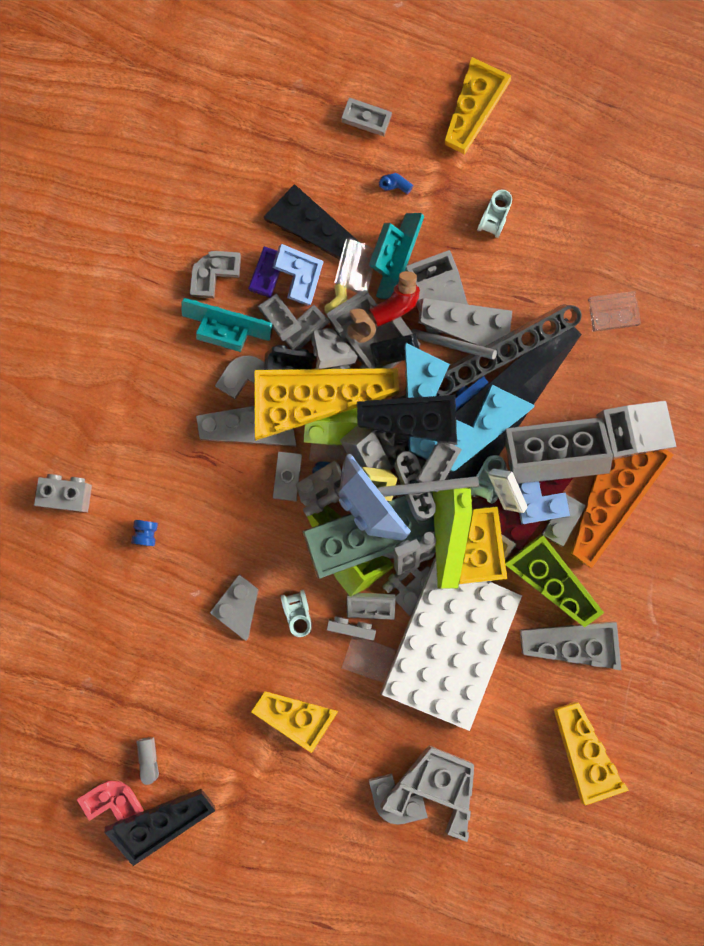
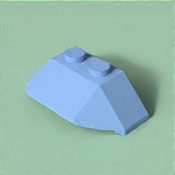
M351 453L348 454L343 463L339 489V502L346 511L352 513L357 527L361 531L365 530L368 535L403 541L410 534V529L404 524Z

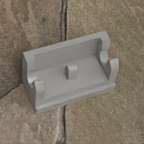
M364 289L328 312L327 317L332 328L346 343L347 339L350 338L347 334V327L355 323L350 316V310L363 309L369 314L368 310L377 304L368 291Z

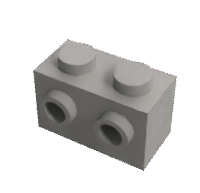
M47 474V478L38 477L34 506L88 513L92 485L85 483L84 478L71 477L70 481L61 480L62 476Z

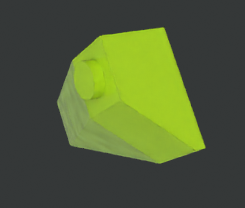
M357 408L305 424L304 442L342 445L340 440L358 426Z
M467 488L433 491V500L436 506L434 528L436 538L437 589H456L459 586L472 516L471 489Z
M327 505L322 512L314 513L307 518L311 526L315 527L338 519L341 516ZM380 556L336 572L334 575L351 597L368 588L392 569L394 565L388 557Z

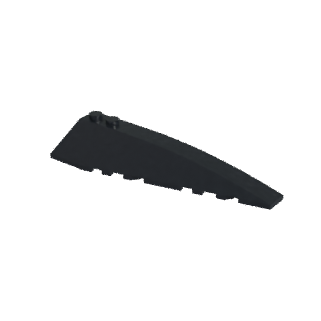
M572 327L524 353L456 412V420L472 427L491 385L534 405L582 334L575 327ZM526 413L523 417H521L509 428L519 427V425L522 423V421L528 413ZM506 430L454 472L449 471L445 480L476 477L485 460L493 455L499 456L504 449ZM415 455L422 469L426 459ZM404 458L401 465L406 466L409 471V466L411 465V462H406ZM409 471V473L405 476L406 478H408L410 475H412V474H410V471ZM416 480L409 481V484L419 483Z

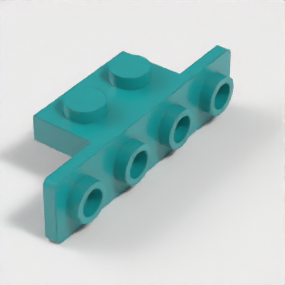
M406 213L400 230L391 223L383 224L369 263L371 268L383 276L376 294L377 298L388 299L392 295L394 287L399 284V275L405 272L424 219L422 213Z
M183 298L181 302L183 317L201 321L196 332L197 340L241 352L248 335L267 341L271 339V322L204 304L196 300Z

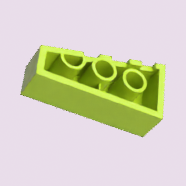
M540 534L505 561V565L583 627L588 626L604 614L544 535Z

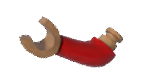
M409 271L400 273L399 284L394 287L392 295L382 303L368 310L369 314L363 309L350 310V316L355 323L347 327L349 337L357 340L359 343L369 341L376 332L375 325L377 327L410 312L416 306L420 295V289L416 285L417 275Z

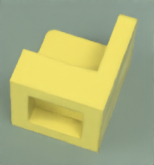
M362 467L378 490L379 487L396 485L397 478L390 470ZM386 496L384 498L387 501H392L393 496Z

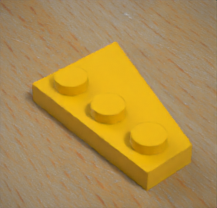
M266 691L252 710L253 714L311 753L338 712Z

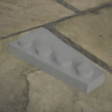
M423 298L420 302L418 323L444 334L452 335L461 341L484 347L510 333L512 311ZM508 343L503 344L500 348L502 356L508 354Z
M255 406L196 416L201 440L297 447L294 428L255 441Z

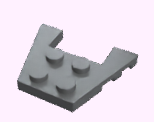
M429 745L382 801L380 807L385 811L402 817L412 793L451 807L454 810L445 832L450 836L467 842L469 838L467 830L471 813L469 805L473 788L474 764Z

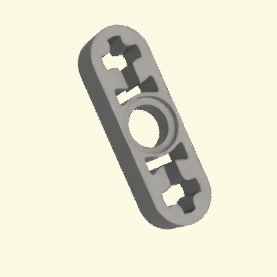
M402 452L394 462L401 485L409 484V481L416 480L421 471L417 457L411 452ZM404 458L406 462H411L409 471L412 475L408 478L405 477L409 473L408 468L401 465ZM431 492L405 494L411 512L417 520L425 521L434 515L436 506ZM422 494H424L425 496L421 499L422 505L428 506L429 510L426 511V514L424 513V511L418 510V508L421 506L420 500H414V498H418Z

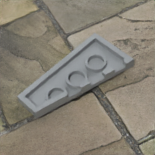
M617 622L590 623L586 627L579 624L520 630L523 655L621 670Z

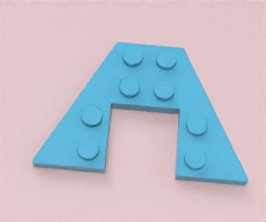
M406 343L404 346L405 377L407 382L406 398L436 396L450 364ZM491 385L473 426L471 427L456 420L458 445L455 446L462 450L450 471L454 472L502 434L506 428H509L533 409L535 405ZM409 437V452L427 460L437 441Z

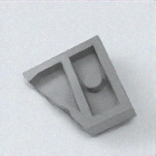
M326 328L313 331L311 340L314 346V356H317L316 367L318 369L354 364L356 362L357 355L335 330Z

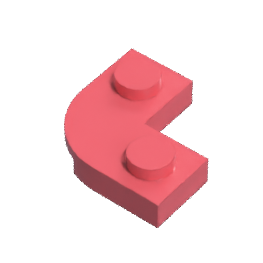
M120 781L103 782L77 799L89 821L111 808L118 821L144 811L131 788Z

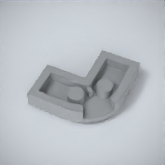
M210 251L196 264L194 263L190 289L191 297L214 299L216 276L239 278L241 254L238 252Z
M253 356L238 357L227 366L215 387L236 400L247 381L255 384V370H264L265 362Z
M388 774L369 779L375 808L385 821L399 825L428 818L423 796L415 793L411 794L402 817L383 810L380 807L382 801L395 787L393 775Z

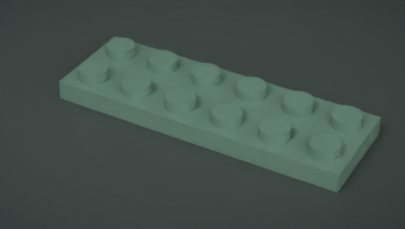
M422 494L420 497L414 498V500L419 499L421 502V499L425 496ZM405 495L394 498L392 501H387L411 531L403 541L409 540L411 542L417 539L420 542L426 532H431L435 536L434 515L425 521L417 520L411 512ZM421 502V506L418 508V510L424 511V513L426 514V511H428L429 508L428 506H423ZM352 514L302 531L317 578L319 579L391 553L403 541L368 535L365 530L361 531L354 521L355 517Z

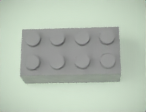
M603 417L506 428L505 447L508 463L517 484L610 473L613 455Z

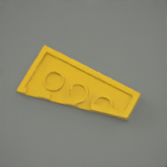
M473 57L471 58L470 67L463 82L462 92L459 95L457 107L445 138L446 146L464 155L511 81V75Z
M573 702L554 708L581 804L586 806L629 791L625 783L621 781L615 765L608 758L602 742L595 735L594 728L578 702Z

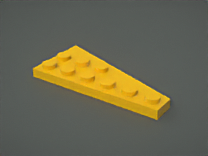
M398 368L255 370V441L357 408V401L382 400L399 394Z

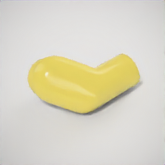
M346 284L335 285L336 297L325 305L324 310L326 314L347 301Z

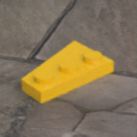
M498 507L472 510L459 584L507 579Z

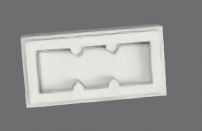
M492 469L488 475L503 508L524 513L528 507L513 472Z

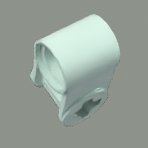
M498 190L493 194L487 210H485L480 221L478 231L484 230L499 238L512 204V196L508 191ZM502 200L506 206L498 207L495 201Z
M498 455L490 456L485 460L476 476L478 477L479 486L470 487L471 496L475 497L478 495L487 499L491 504L496 502L498 495L489 478V472L492 469L508 471L505 461Z
M304 589L300 590V593L290 596L281 595L282 606L291 633L297 637L308 635L312 629V622ZM300 601L299 603L290 605V603ZM299 619H303L307 623V630L304 633H299L295 630V622Z

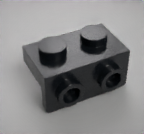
M276 345L265 353L264 370L312 369V362L316 360L317 356H314V353H309L306 349L291 350L287 349L286 346Z

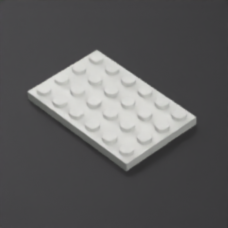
M434 559L380 694L470 731L522 595L492 582L487 583V581L459 584L456 589H437L436 559Z

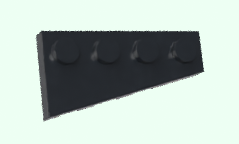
M295 184L264 216L265 221L274 223L281 227L282 230L293 233L309 244L312 243L321 248L322 251L345 263L362 247V243Z
M455 395L357 401V425L360 428L458 445Z
M199 789L105 826L104 833L134 866L215 812V805L205 792Z

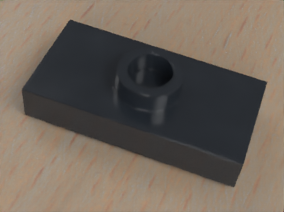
M416 333L371 343L370 347L375 367L404 361V346L406 343L419 349Z

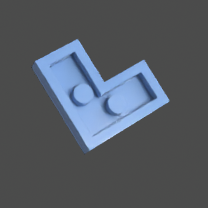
M283 244L279 245L272 268L293 276L287 298L306 306L311 305L323 261Z
M539 481L518 484L528 507L524 513L519 512L521 525L570 516L566 493L542 496Z

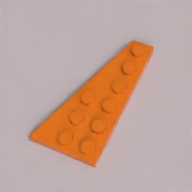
M664 449L612 459L610 473L595 475L571 555L587 567L593 568L674 454Z

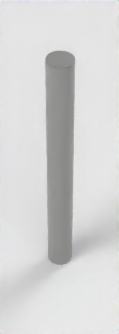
M417 329L411 330L413 334L416 333L418 340L490 359H495L497 351L494 349Z
M478 477L379 487V491L386 497L478 487L479 482Z

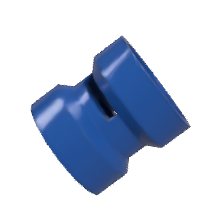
M134 520L135 534L131 538V543L155 546L154 532L157 531L158 523Z

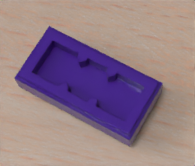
M263 247L248 288L249 291L271 298L280 274L279 270L272 268L277 250Z

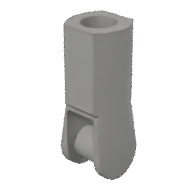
M154 737L137 740L140 779L145 785L152 784L159 776Z

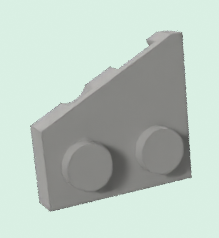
M239 575L210 613L247 641L250 635L259 589Z

